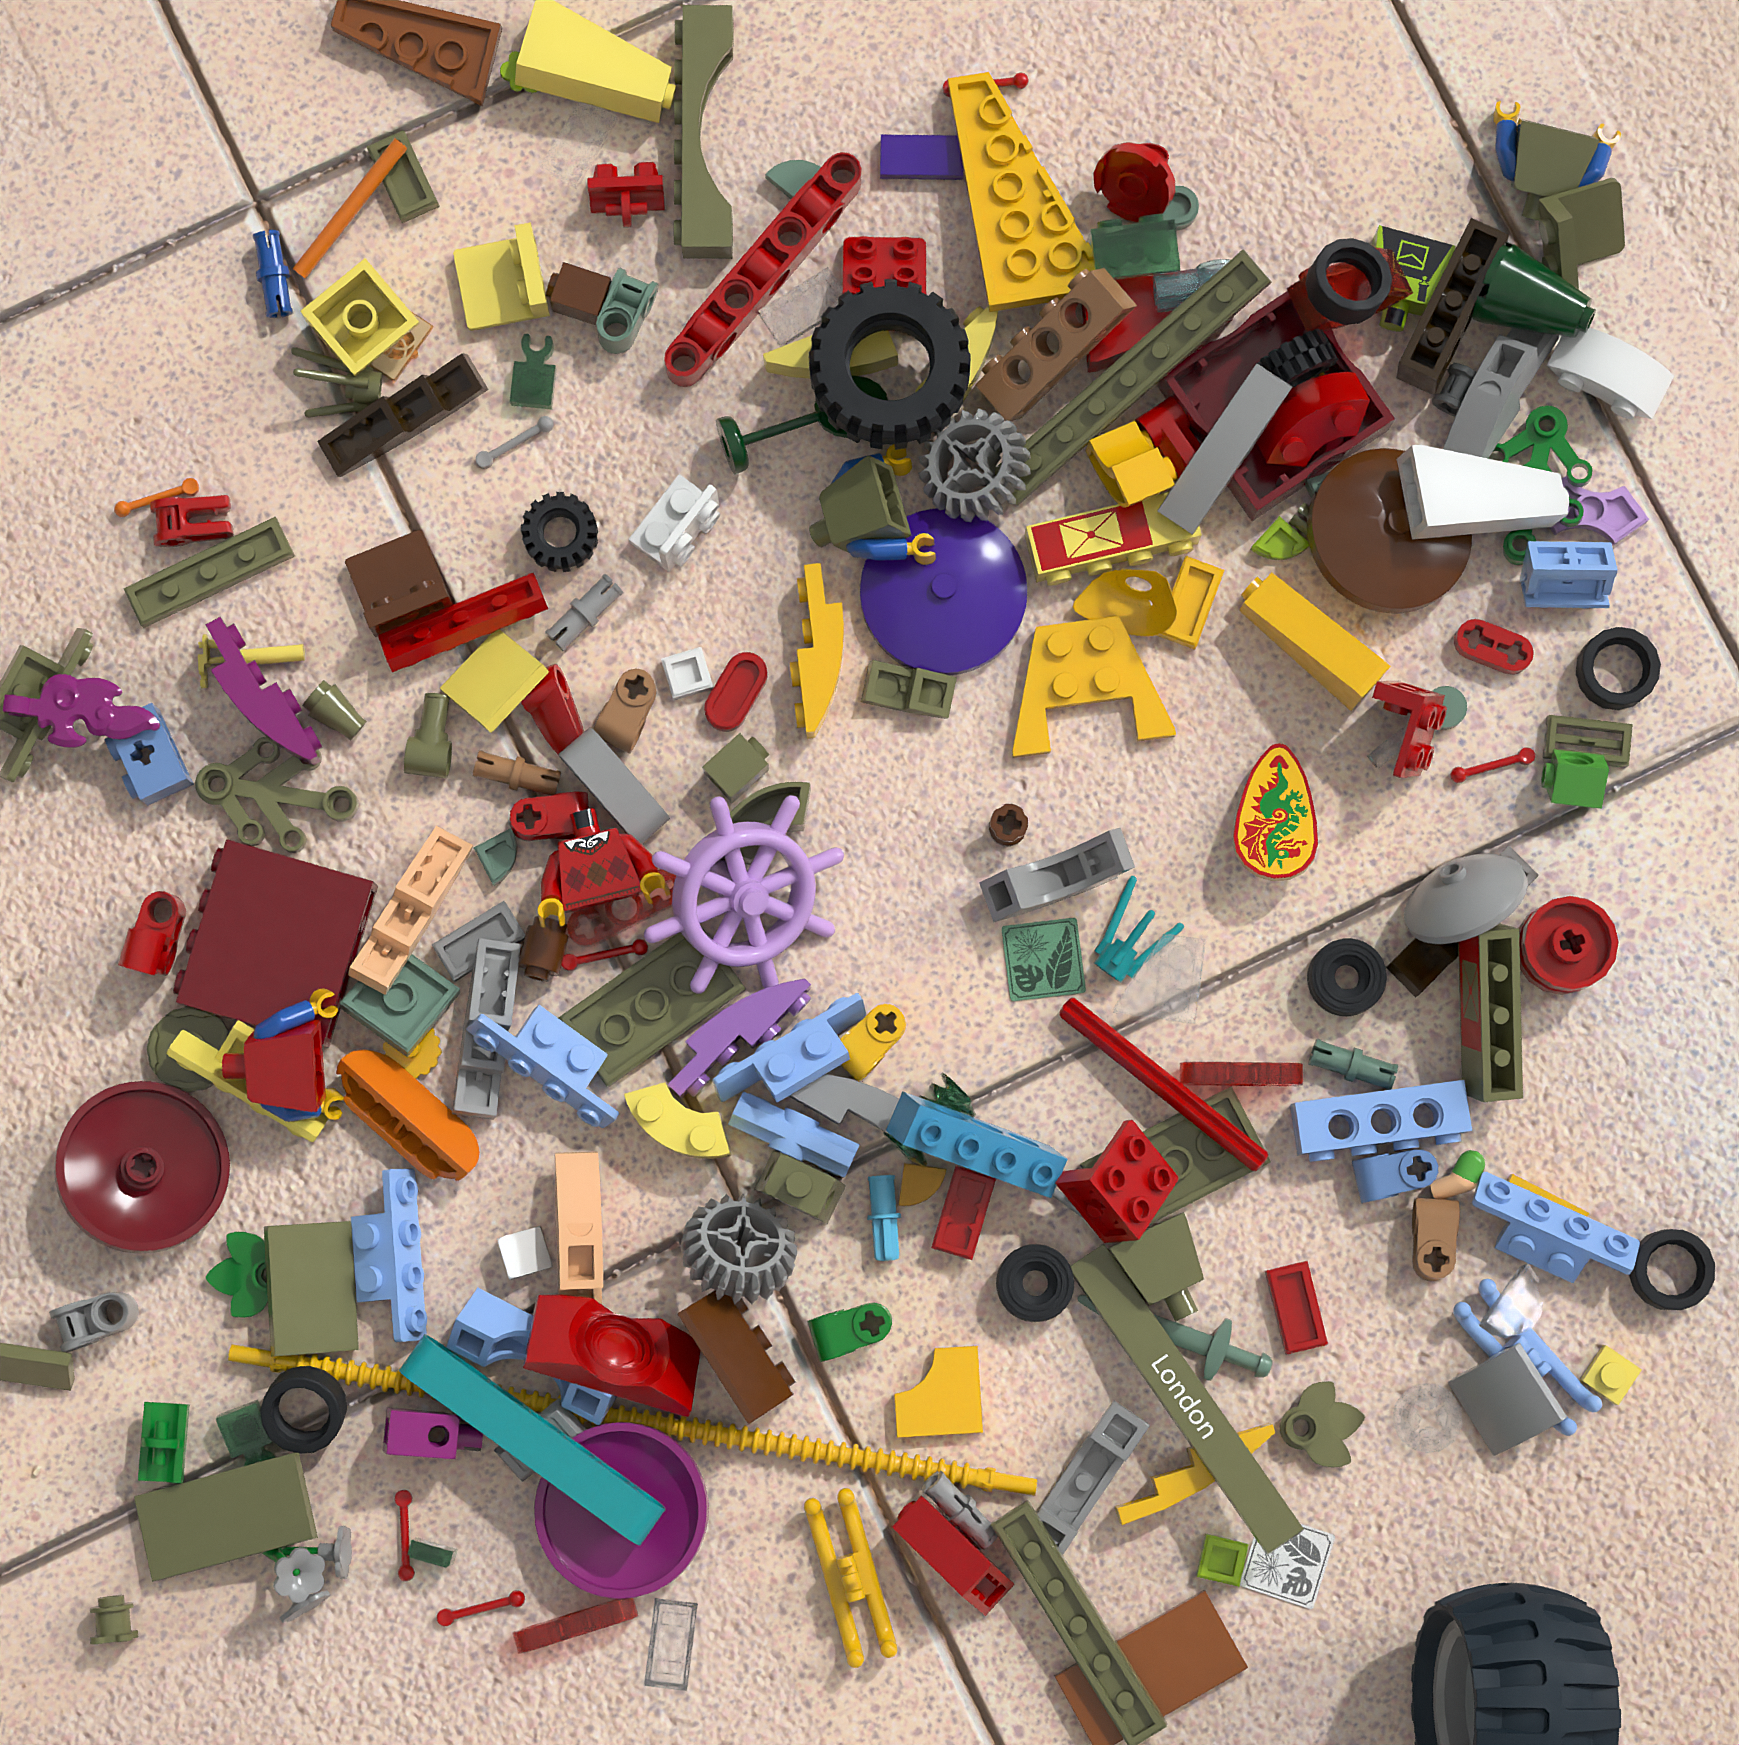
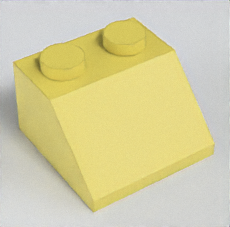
M366 258L300 311L308 325L354 376L359 374L420 324Z

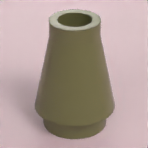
M325 680L316 687L302 705L309 711V717L343 734L350 741L367 722L358 714L336 684L331 686Z

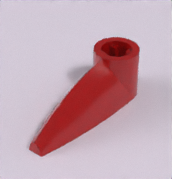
M553 664L546 667L549 673L521 701V704L531 714L548 744L559 754L584 732L564 673L558 664Z

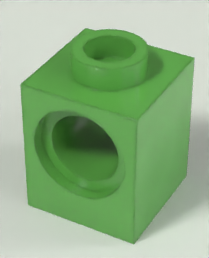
M1553 749L1551 763L1545 762L1543 766L1541 786L1546 788L1551 803L1602 809L1609 767L1604 755Z

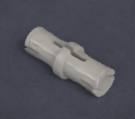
M603 574L602 578L580 600L575 598L570 603L572 608L550 629L545 631L546 635L554 641L563 631L567 630L556 641V645L562 651H565L566 647L587 626L593 627L599 622L597 617L619 595L623 594L621 588L615 583L602 595L613 584V580L608 575Z
M942 1471L935 1472L924 1482L921 1489L924 1494H927L945 1513V1518L953 1526H958L979 1550L988 1548L997 1539L998 1536L992 1528L991 1522L976 1508V1501L970 1495H964Z

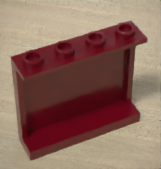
M226 839L224 848L218 847L212 860L211 872L216 874L211 889L205 888L200 899L198 911L203 913L199 928L198 930L192 929L187 941L186 953H189L190 957L186 970L180 969L174 983L173 993L178 995L176 1003L256 1026L283 1008L304 1000L310 1003V997L313 992L324 988L333 992L334 995L323 999L321 1009L335 1006L338 1008V1012L332 1018H325L316 1014L314 1020L321 1021L322 1046L329 1048L341 1010L340 1002L345 997L350 981V976L348 975L349 968L358 955L378 885L368 879Z

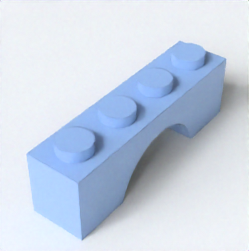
M477 1288L456 1318L446 1348L483 1367L503 1359L524 1360L533 1315ZM553 1378L561 1393V1407L600 1426L617 1396Z

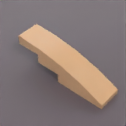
M438 826L434 828L396 885L392 899L372 927L371 936L351 964L348 973L350 977L384 995L387 994L452 887L472 851V844Z

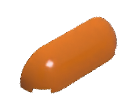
M356 1050L348 1053L339 1061L336 1074L341 1075L342 1084L347 1093L343 1099L346 1105L419 1172L433 1180L439 1176L459 1181L476 1166L480 1151L477 1139L471 1129L456 1114H452V1111L395 1060L376 1051Z

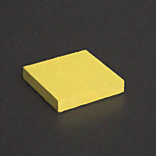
M498 629L488 636L440 689L453 702L492 733L549 671L541 662Z

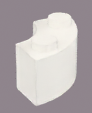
M1589 328L1586 333L1579 331L1575 338L1561 336L1547 363V366L1559 377L1558 383L1573 392H1580L1582 390L1610 404L1611 410L1615 414L1626 419H1633L1634 416L1653 419L1674 378V375L1668 369L1643 351L1614 336L1593 328Z

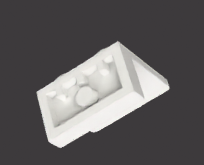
M679 474L628 539L629 543L668 572L671 571L675 564L680 567L683 566L695 549V546L691 543L701 531L707 534L720 517V513L717 511L720 507L717 489L709 484L703 492Z

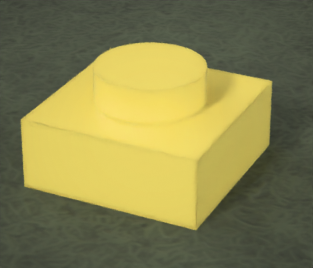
M1602 1345L1579 1381L1614 1405H1619L1642 1369L1607 1345Z

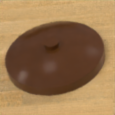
M1390 448L1370 449L1354 454L1340 462L1328 473L1318 485L1309 505L1307 537L1318 569L1338 593L1363 608L1376 612L1398 614L1416 611L1432 604L1455 585L1469 560L1472 534L1412 539L1397 458L1405 451Z

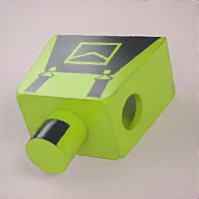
M1379 225L1373 237L1372 246L1380 251L1388 262L1392 276L1390 293L1381 304L1384 308L1379 325L1390 331L1401 332L1404 330L1408 313L1418 316L1423 315L1456 246ZM1368 283L1367 298L1371 294L1370 283Z

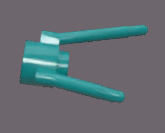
M1131 876L1128 879L1105 935L1094 950L1099 954L1094 964L1120 983L1126 975L1133 978L1142 965L1184 929L1182 923H1177L1133 960L1137 952L1132 947L1155 916V912L1149 910L1125 942L1117 938L1111 944L1137 882L1135 876Z

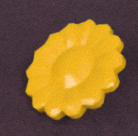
M434 1028L430 1029L408 1057L387 1042H384L382 1046L386 1052L385 1055L395 1060L415 1079L421 1074H429L431 1068L438 1065L437 1058L442 1053L439 1047L441 1040L435 1035Z

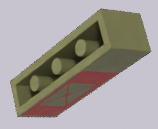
M1499 923L1478 936L1458 942L1462 1080H1465L1467 1096L1481 1102L1523 1099L1519 928Z

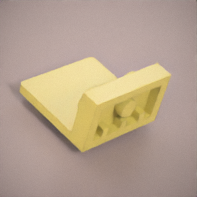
M531 222L514 225L517 238L454 250L453 255L467 327L470 331L550 316Z

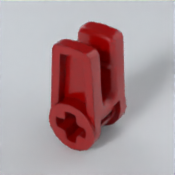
M228 495L194 498L169 497L151 501L150 511L155 514L157 533L153 535L154 545L159 547H177L194 542L233 537V526L229 521L211 522V520H207V522L189 523V519L192 517L215 515L217 517L218 514L230 512V497ZM170 516L172 520V529H170Z

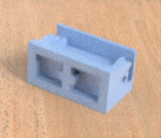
M1528 541L1520 576L1525 607L1609 608L1608 595L1611 594L1618 571L1612 543Z

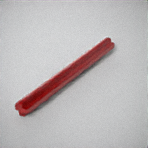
M1070 998L1063 1005L1059 1015L1069 1025L1251 1171L1256 1172L1261 1168L1268 1158L1266 1150L1076 998Z

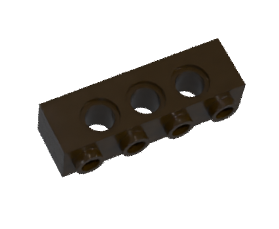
M1473 218L1470 219L1399 361L1396 379L1435 395L1473 318L1477 296L1483 297L1486 284L1482 282L1499 248L1502 245L1505 246L1506 242H1508L1509 234Z

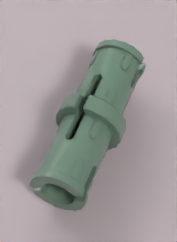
M1316 1039L1311 1051L1313 1055L1310 1056L1308 1063L1311 1066L1314 1065L1344 1075V1080L1353 1082L1354 1079H1358L1386 1088V1090L1392 1089L1396 1078L1394 1073L1396 1074L1398 1071V1064H1391L1363 1055V1050L1355 1047L1351 1051L1323 1042L1320 1039Z

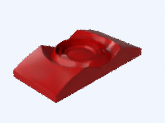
M539 1295L535 1303L523 1369L689 1417L692 1411L701 1350L692 1336L661 1318H629L613 1313L598 1301L589 1297Z

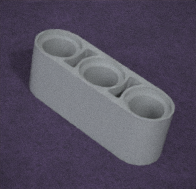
M591 727L558 754L626 834H631L641 844L670 819L657 801Z

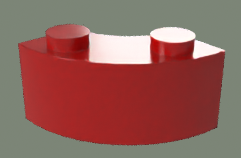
M1355 372L1322 375L1305 381L1290 390L1257 440L1266 463L1306 467L1312 455L1324 444L1340 437L1357 436L1370 399Z

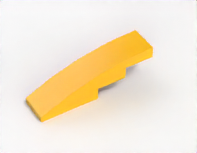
M1267 1423L1237 1432V1434L1252 1454L1275 1433L1273 1424ZM1192 1447L1186 1448L1191 1465L1150 1477L1155 1494L1114 1506L1120 1524L1124 1525L1164 1510L1215 1482Z

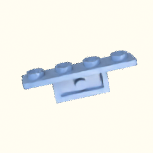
M855 993L849 998L842 997L837 999L828 1007L827 1011L813 1019L800 1021L792 1028L790 1033L776 1041L770 1040L763 1043L756 1049L753 1055L741 1062H733L722 1068L712 1080L721 1102H725L762 1080L778 1103L850 1060L849 1052L837 1034L861 1021L866 1016L864 1002L859 993Z
M538 1005L534 1008L516 1036L510 1034L484 1014L477 1016L466 1028L473 1035L476 1044L490 1052L495 1051L507 1059L508 1065L513 1071L524 1077L530 1076L543 1085L542 1089L549 1097L559 1102L565 1101L577 1110L578 1117L585 1123L594 1127L605 1128L618 1117L619 1112L586 1089L608 1054L542 1006Z
M388 1169L382 1171L385 1213L351 1217L357 1302L391 1300L394 1341H419L424 1334L427 1335V1314L424 1304V1271L421 1262V1229L417 1206L418 1186L414 1169Z
M1488 1172L1481 1174L1473 1197V1206L1507 1221L1498 1235L1495 1249L1571 1283H1574L1590 1258L1627 1275L1634 1269L1640 1245L1638 1239Z

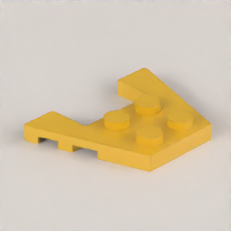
M1119 616L1045 625L1035 628L1013 743V758L1051 752L1045 710L1122 699H1131L1137 742L1175 737V727Z

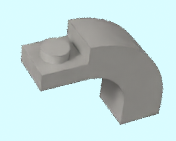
M1116 828L1056 855L1006 869L979 882L993 922H997L1043 908L1096 888L1118 878V875L1135 868L1121 828Z

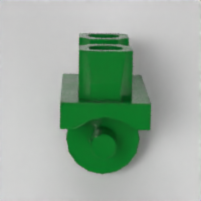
M144 1402L138 1481L183 1483L190 1404Z

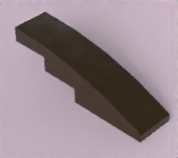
M461 353L431 375L422 374L392 396H382L317 442L337 477H342L417 436L489 389L469 355Z
M1510 846L1506 847L1499 854L1514 859L1522 866L1528 880V886L1539 876ZM1414 938L1386 968L1416 998L1458 957V942L1432 944Z

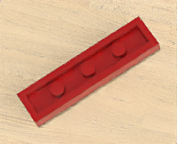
M533 572L378 635L387 663L391 671L395 672L444 651L452 650L481 636L491 634L520 620L531 618L535 614L548 610V606Z

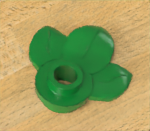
M228 1233L226 1235V1242L232 1257L223 1260L207 1273L206 1280L217 1291L233 1296L230 1309L231 1316L252 1317L263 1311L268 1303L267 1282L264 1279V1271L266 1270L265 1242L261 1237L252 1233Z

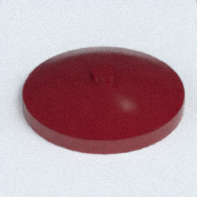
M152 1081L127 1082L109 1087L97 1093L81 1105L72 1115L57 1146L54 1164L55 1183L59 1198L67 1214L80 1230L90 1238L104 1246L122 1252L138 1254L156 1253L174 1248L188 1241L199 1233L213 1218L223 1201L230 1176L229 1151L218 1122L210 1111L196 1098L185 1091L164 1083Z

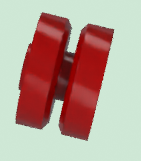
M1574 896L1552 899L1526 916L1519 927L1520 970L1530 983L1542 991L1560 995L1581 991L1605 977L1616 961L1619 941L1615 924L1603 908L1589 899ZM1566 940L1570 944V949L1563 951L1560 942Z

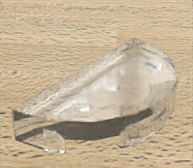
M1529 1263L1518 1268L1479 1323V1326L1491 1335L1504 1338L1516 1336L1527 1332L1538 1322L1543 1310V1303H1539V1292L1536 1283H1539L1538 1276Z

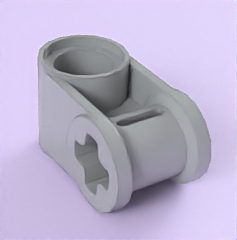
M106 1293L88 1300L64 1305L51 1310L49 1313L51 1318L56 1319L63 1340V1344L60 1346L61 1351L69 1352L129 1329L137 1321L139 1309L135 1299L129 1294ZM114 1300L118 1301L123 1307V1317L117 1324L109 1321L106 1313L108 1305Z

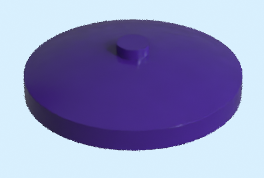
M928 509L908 515L907 521L912 536L906 538V541L912 542L917 535L922 533L931 535L934 539V545H924L918 550L923 553H936V560L932 564L922 565L914 559L913 555H907L906 560L879 561L866 559L860 581V602L867 628L885 653L907 668H921L945 675H958L978 669L995 659L1006 649L1022 623L1027 603V578L1020 555L1009 538L999 528L988 520L982 521L976 514L971 523L964 521L961 515L957 518L949 517L945 513V509Z

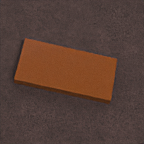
M1205 1590L1116 1640L1163 1717L1248 1668ZM1077 1663L1054 1675L1092 1745H1115L1124 1740Z

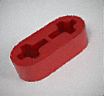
M1467 620L1458 628L1454 635V646L1461 656L1504 674H1519L1533 660V647L1527 638L1484 620ZM1476 629L1480 631L1479 639L1490 643L1491 646L1478 644L1475 649H1471L1468 647L1469 640L1463 637V635L1470 634ZM1513 644L1519 647L1518 654L1524 658L1523 660L1518 659L1512 665L1507 662L1508 655L1496 650L1497 647L1508 650Z

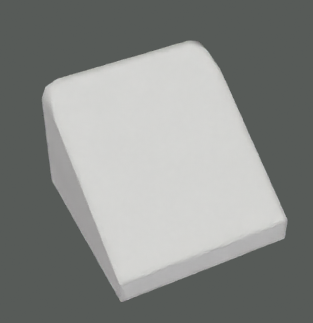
M540 1226L497 1238L510 1280L553 1267Z

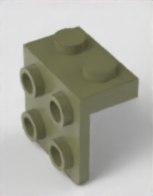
M1608 178L1539 199L1541 220L1539 221V233L1542 239L1544 256L1542 257V264L1577 289H1579L1577 265L1620 253L1624 249L1621 184L1615 178Z

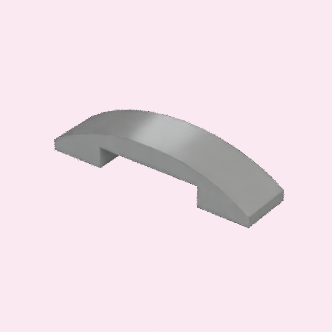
M1113 1401L1102 1415L1037 1511V1515L1062 1555L1077 1535L1078 1529L1123 1462H1126L1150 1426V1424L1116 1401Z

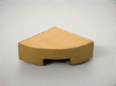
M904 1163L898 1206H913L929 1199L941 1186L947 1169Z

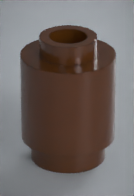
M539 916L534 917L533 925L527 927L518 966L525 969V977L548 982L550 976H559L569 938L565 934L567 924L560 926L558 920L546 917L544 921L545 927L542 928Z

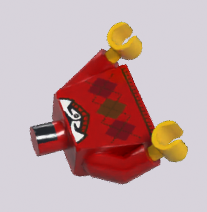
M595 808L581 810L570 814L575 838L558 842V850L549 855L541 879V903L538 906V916L542 928L545 927L544 921L546 917L550 915L558 916L559 924L563 926L565 925L564 911L570 913L641 894L651 904L653 902L650 893L654 889L662 888L666 896L670 895V889L658 868L653 865V855L631 834H620L617 828L600 831Z

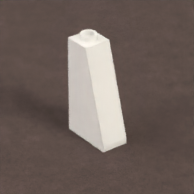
M1412 445L1397 458L1412 539L1547 528L1554 526L1568 515L1569 495L1563 487L1561 474L1425 445Z

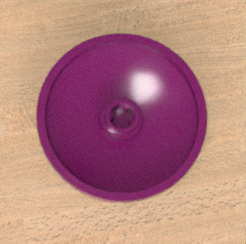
M632 1422L608 1423L592 1427L574 1436L573 1440L660 1502L666 1510L643 1543L637 1545L541 1476L536 1491L534 1517L537 1535L547 1558L553 1567L570 1583L588 1593L601 1597L616 1599L635 1598L652 1593L668 1585L682 1574L693 1561L702 1545L707 1530L709 1518L708 1494L704 1479L696 1462L684 1447L672 1437L643 1424Z

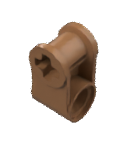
M637 668L624 672L619 678L609 701L603 707L593 729L604 742L629 754L634 749L641 735L646 717L656 698V685L651 675L645 670ZM639 680H643V686L647 694L645 696L638 694L635 700L630 699L631 693L626 688L629 683L636 685Z
M1414 1198L1412 1209V1264L1416 1274L1423 1280L1430 1282L1438 1281L1449 1275L1455 1267L1456 1241L1460 1219L1458 1200ZM1433 1250L1436 1251L1437 1258L1444 1259V1265L1437 1267L1435 1272L1432 1271L1431 1264L1424 1263V1257L1430 1255Z

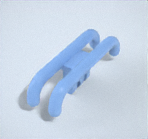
M1483 1279L1479 1283L1478 1291L1487 1305L1515 1335L1503 1347L1471 1312L1469 1304L1458 1302L1454 1306L1453 1314L1456 1320L1489 1358L1520 1343L1541 1377L1549 1372L1562 1388L1585 1410L1594 1413L1602 1408L1601 1399L1592 1394L1499 1293L1493 1280ZM1568 1417L1553 1426L1557 1431L1566 1436L1573 1435L1577 1430L1575 1421Z

